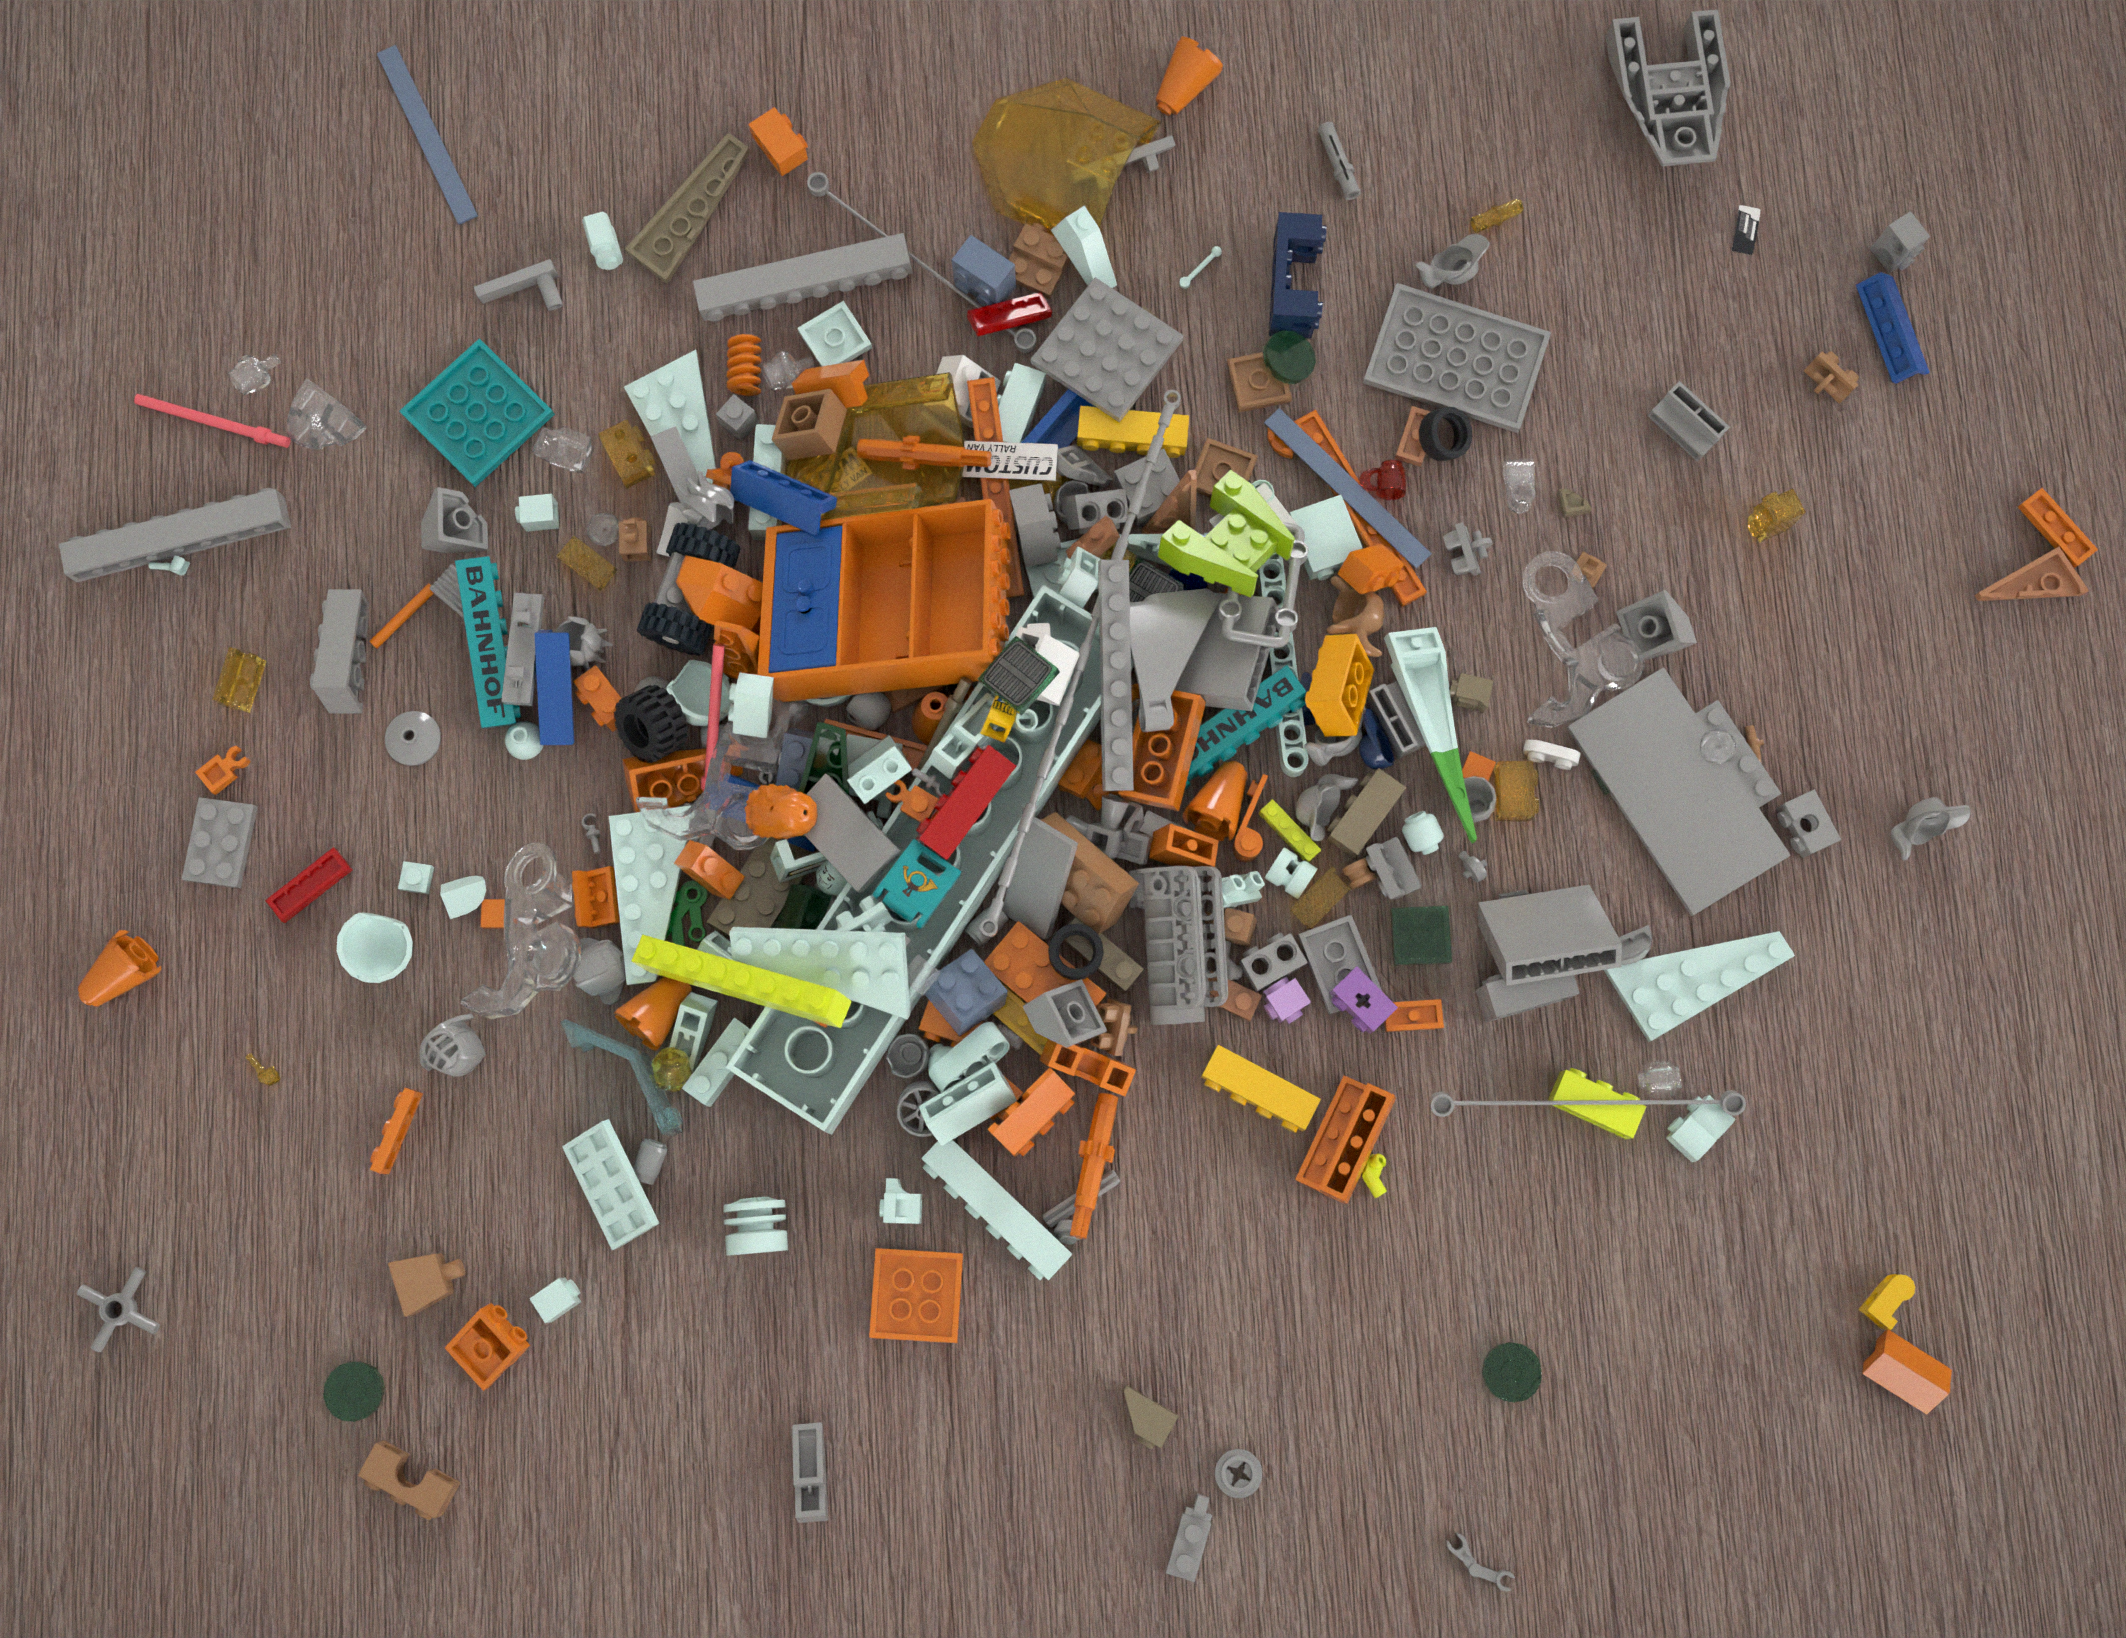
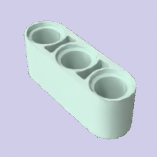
M993 1022L983 1023L930 1068L929 1077L942 1093L992 1062L996 1063L1008 1052L1010 1044Z

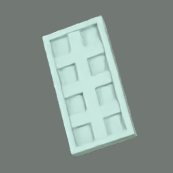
M609 1119L601 1121L562 1146L612 1250L620 1248L660 1224Z

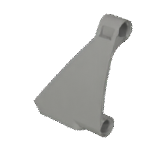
M1207 588L1156 593L1149 595L1143 601L1130 602V647L1140 692L1139 724L1142 732L1168 730L1174 725L1170 697L1203 631L1221 600L1220 596Z

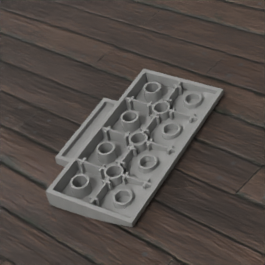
M1664 667L1567 727V730L1691 916L1791 856L1759 809V807L1782 794L1721 703L1717 700L1699 712L1694 713Z

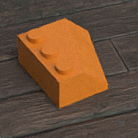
M1049 1068L1021 1096L1023 1100L1020 1103L1016 1101L1005 1111L1001 1117L1003 1121L999 1125L994 1122L988 1128V1131L1014 1157L1018 1154L1024 1157L1035 1145L1032 1140L1036 1135L1040 1133L1044 1136L1055 1124L1052 1119L1059 1112L1064 1115L1075 1104L1072 1100L1075 1093Z

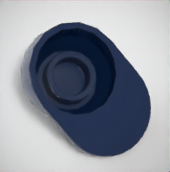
M1365 709L1363 717L1367 732L1360 741V755L1368 767L1373 770H1378V768L1382 770L1394 765L1393 750L1376 714L1371 709Z

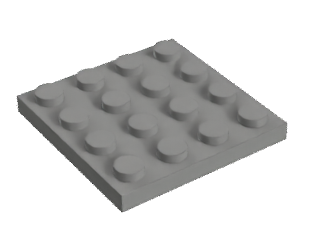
M1095 277L1033 355L1031 364L1120 423L1181 344L1183 335Z

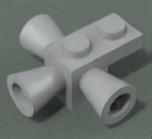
M1102 795L1101 822L1088 824L1073 815L1067 818L1066 821L1110 859L1118 857L1141 865L1147 864L1153 836L1131 830L1128 836L1130 839L1127 842L1124 839V828L1119 827L1130 803L1128 800Z

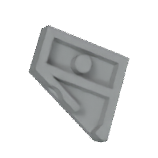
M1076 444L1058 449L1056 472L1060 475L1104 488L1113 480Z

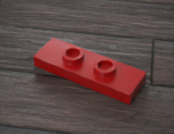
M1041 292L967 311V319L977 336L1048 319L1052 316V310Z
M333 847L265 901L280 921L286 923L353 871V869L340 852Z

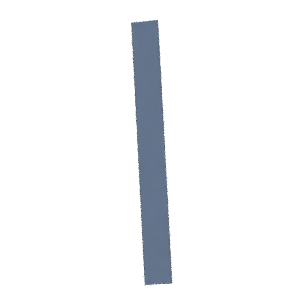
M394 45L376 53L458 225L478 217L397 46Z
M1280 408L1264 422L1273 433L1338 495H1342L1343 500L1415 569L1432 554Z

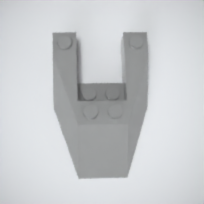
M1718 9L1691 12L1683 28L1688 62L1647 65L1639 17L1613 19L1606 33L1609 61L1623 96L1661 166L1714 162L1717 158L1722 131V119L1726 109L1727 92L1730 87V77Z

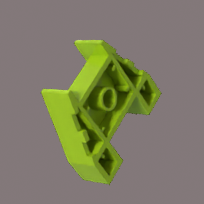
M1230 470L1213 486L1209 506L1225 518L1205 537L1178 520L1161 536L1158 557L1186 575H1190V572L1204 577L1206 582L1214 584L1216 581L1232 587L1231 591L1252 597L1258 578L1255 572L1274 553L1288 561L1295 538L1256 488Z

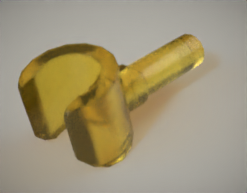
M1057 472L1056 481L1046 480L1047 492L1050 493L1052 507L1055 493L1054 487L1062 486L1061 475Z
M251 1053L246 1055L245 1058L258 1073L257 1078L261 1083L271 1086L281 1080L279 1073L273 1066L264 1069Z

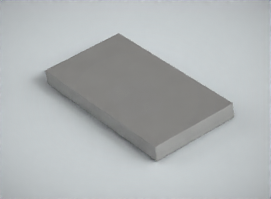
M825 774L806 794L816 802L818 817L816 825L804 835L849 884L862 894L901 851L829 775Z
M1036 817L1032 820L1028 834H1025L1017 857L1018 864L1010 887L1007 889L1002 911L1006 916L1016 922H1021L1030 931L1046 940L1052 935L1078 843Z

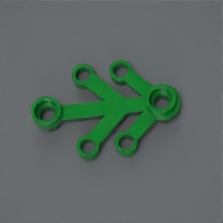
M686 882L680 891L676 893L674 903L679 904L671 912V921L666 935L667 939L672 933L674 944L685 946L682 919L688 911L690 912L692 927L688 931L689 938L696 943H700L707 937V932L703 928L701 906L707 901L708 892L698 882ZM691 890H697L698 892L695 899L688 898V893ZM701 929L702 936L695 939L693 937L694 930Z

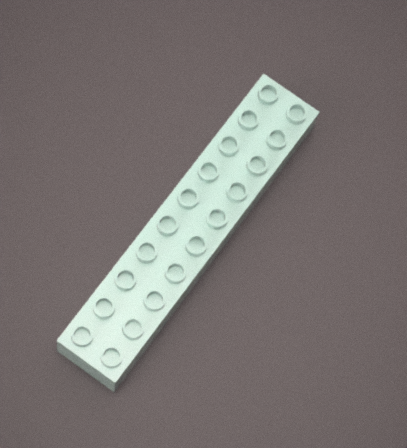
M1043 585L1010 634L1009 641L1005 642V650L1013 643L1019 626L1027 628L1028 624L1049 623L1050 636L1079 652L1082 642H1085L1092 621V614ZM1099 623L1091 643L1093 647L1084 673H1081L1073 695L1074 702L1066 725L1062 727L1054 750L1056 754L1047 780L1043 782L1036 802L1037 809L1034 815L1036 818L1101 719ZM1131 655V671H1132V669L1134 668V663H1133V659H1132V655ZM1072 673V675H1071V678H1070V680H1069V683H1068V685H1067V688H1066V690H1065L1064 695H1066V693H1067V691H1068V688H1069V685H1070V682H1071L1073 673ZM979 681L941 741L951 732L953 726L987 692L994 698L997 692L984 681ZM1028 698L1023 704L1017 706V712L1026 708L1033 710L1038 717L1036 728L1031 732L1021 733L1014 728L1013 724L1005 743L989 737L980 747L982 749L983 746L990 745L1014 763L1016 767L948 860H945L959 869L961 876L923 928L920 930L916 927L917 921L922 916L919 913L909 923L895 912L887 910L893 920L883 926L886 930L885 932L899 933L901 931L911 940L906 946L910 1013L925 991L926 979L937 973L1001 874L1007 857L1011 855L1019 832L1017 828L1025 805L1029 803L1037 780L1036 773L1044 750L1048 748L1056 725L1054 721L1060 705L1056 706ZM1019 721L1021 725H1030V721ZM998 726L995 729V731L1005 730V728L1001 726ZM927 760L921 772L929 777L935 775V780L941 783L939 787L940 793L948 794L949 786L954 787L950 783L956 774L949 779ZM968 761L960 770L965 772L971 762ZM917 777L908 789L911 792L914 785L939 799L935 793V788L931 786L928 789L926 787L927 783ZM902 802L899 803L882 829V832L901 852L862 894L857 892L847 882L816 930L837 931L839 927L835 918L845 911H849L853 918L864 913L859 905L861 901L868 896H872L911 841L918 836L919 833L916 829L920 823L900 811L903 805ZM921 855L918 862L940 877L944 871ZM851 1000L841 1029L830 1025L824 1028L810 1019L765 1007L725 1068L816 1127L832 1135L906 1019Z

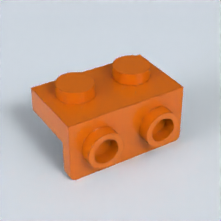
M608 866L591 871H573L572 889L574 891L577 926L595 929L620 923L614 867Z

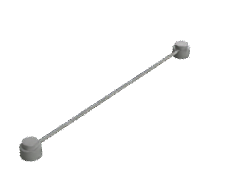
M815 172L808 177L807 185L812 195L821 197L827 194L882 237L888 236L829 192V181L825 174ZM908 251L911 259L976 308L982 307ZM1011 328L1005 329L1015 336V347L1018 351L1029 353L1035 349L1036 335L1032 330L1025 328L1016 333Z
M1734 1090L1724 1092L1720 1100L1453 1101L1449 1094L1442 1091L1434 1093L1429 1100L1430 1109L1439 1117L1451 1114L1454 1105L1720 1104L1722 1110L1732 1116L1741 1114L1746 1107L1745 1098Z

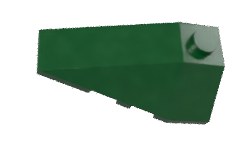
M818 721L798 792L807 794L827 774L849 796L846 729Z

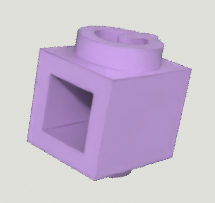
M1285 977L1263 991L1266 995L1264 1000L1267 1003L1264 1005V1009L1272 1020L1277 1019L1279 1023L1287 1020L1289 1024L1303 1015L1301 1009L1311 1003L1296 978L1289 981Z

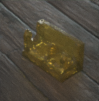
M229 647L212 700L223 707L250 713L267 661L249 652V654H246L236 648Z

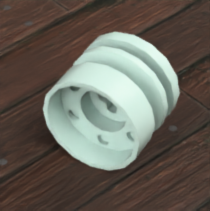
M755 1197L739 1199L731 1204L723 1205L725 1213L737 1212V1218L726 1219L724 1224L738 1226L737 1233L725 1236L726 1256L788 1250L787 1231L774 1229L773 1223L785 1220L786 1215H773L772 1209L784 1208L785 1200Z

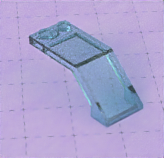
M569 1020L561 1021L572 1048L581 1046L583 1053L600 1047L628 1059L661 1134L673 1137L682 1132L680 1125L683 1124L682 1117L677 1108L673 1109L647 1053Z

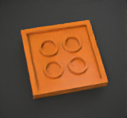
M876 1248L869 1338L958 1343L964 1253Z

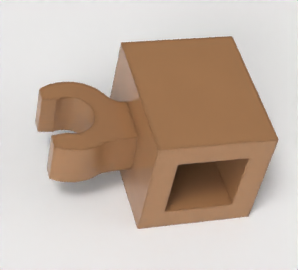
M628 518L623 520V522H619V554L624 562L652 560V531L646 520Z
M1226 907L1224 914L1225 941L1250 948L1257 923L1254 914ZM1205 920V924H1214V920Z

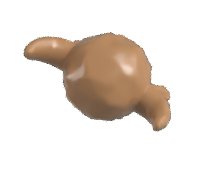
M1333 576L1331 583L1340 593L1334 605L1333 625L1327 628V633L1340 635L1357 634L1367 656H1381L1382 652L1374 647L1367 637L1377 632L1383 625L1385 617L1383 600L1372 591L1360 594L1344 580Z

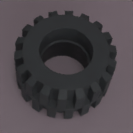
M648 685L620 699L616 704L614 718L616 719L615 726L618 730V735L622 739L624 746L630 750L634 757L637 756L639 760L646 761L647 763L656 762L685 745V741L688 738L685 714H683L682 708L676 702L674 696L670 695L666 689L660 688L658 685Z

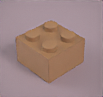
M831 389L785 396L771 440L788 460L835 453L847 409Z

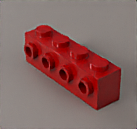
M985 745L982 749L978 746L968 758V761L971 762L965 772L960 770L950 783L954 786L948 795L943 793L933 806L936 809L935 813L930 819L925 817L916 829L919 834L915 839L944 860H948L1016 767L1014 763L990 745Z

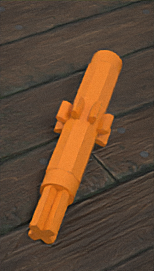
M908 435L903 437V441L861 438L857 444V455L859 458L902 462L903 469L916 470V468H920V464L948 467H964V465L988 467L992 463L991 451L968 450L965 447L920 443V436Z
M1098 1094L1088 1141H1080L1078 1154L1084 1160L1074 1204L1076 1208L1070 1236L1079 1239H1087L1092 1211H1095L1105 1162H1113L1115 1149H1113V1146H1109L1119 1098L1112 1094Z

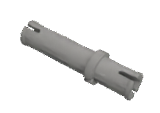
M1333 122L1323 123L1318 127V133L1334 168V178L1339 181L1345 199H1355L1361 194V190L1354 177V167L1347 160Z

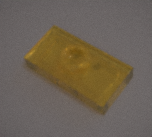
M574 535L556 555L560 561L599 591L618 571L616 567Z

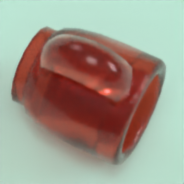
M1385 460L1379 468L1368 469L1360 476L1359 481L1362 488L1367 491H1376V495L1381 499L1397 500L1406 495V472L1402 462L1398 460ZM1377 473L1376 485H1372L1370 478L1373 474Z

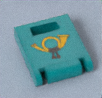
M913 839L878 885L872 896L878 899L886 890L888 893L882 900V903L909 923L914 920L918 913L922 915L916 924V927L921 930L959 879L961 871ZM921 855L944 871L940 877L918 862Z

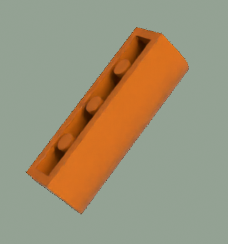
M1344 1075L1295 1180L1323 1193L1329 1198L1348 1204L1396 1100L1395 1095L1367 1083L1365 1085Z

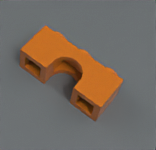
M1050 1039L1047 1040L1039 1059L1051 1068L1072 1076L1076 1075L1122 1096H1126L1136 1069L1126 1063L1081 1045L1075 1044L1066 1048Z

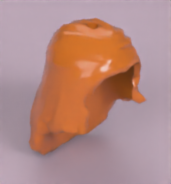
M761 785L757 790H753L749 794V798L746 801V823L748 828L753 830L755 836H760L761 838L773 837L779 840L789 839L808 833L816 825L818 817L816 802L809 795L798 792L787 785Z

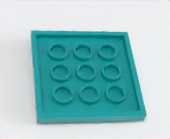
M480 338L399 411L474 487H477L555 415L553 410Z

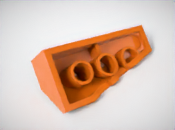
M738 745L718 748L716 777L719 778L718 787L723 784L724 776L727 773L734 776H739L743 773L740 747ZM706 748L675 751L652 763L643 762L637 756L622 759L626 784L634 813L676 808L687 801L690 803L697 799L696 796L703 793L701 777L705 775Z

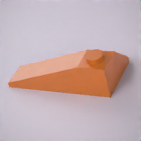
M717 620L714 629L715 644L725 645L723 673L727 677L738 679L740 672L757 675L760 636L743 626Z

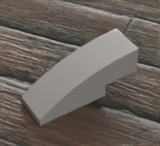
M821 1422L792 1425L795 1518L798 1523L828 1521L823 1424Z

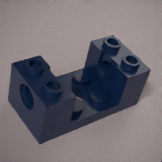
M1279 212L1273 245L1268 336L1311 339L1314 329L1319 328L1323 302L1318 301V291L1290 289L1291 274H1289L1292 262L1316 263L1317 254H1322L1323 244L1326 240L1327 225H1322V215L1288 212Z

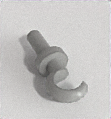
M916 768L911 774L927 783L926 787L928 789L932 786L935 788V793L938 797L942 795L939 791L941 783L935 780V775L929 777Z
M588 813L582 818V826L589 830L586 833V837L591 839L594 854L601 853L598 837L601 836L600 831L596 830L595 825H586V820L590 817L596 818V815Z

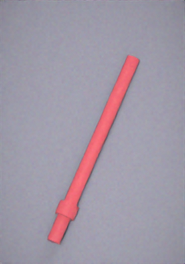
M137 394L134 398L136 405L247 436L261 444L267 445L271 443L288 448L291 440L289 437L272 433L271 429L265 427H251L141 394Z
M713 644L705 775L701 777V789H703L702 810L707 812L710 811L711 803L714 801L719 779L716 777L725 648V645Z

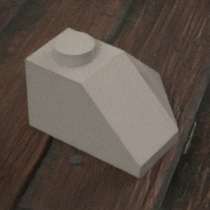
M437 487L434 489L421 522L422 549L442 553L488 550L487 522L481 515L477 516L467 504L469 500L463 492Z

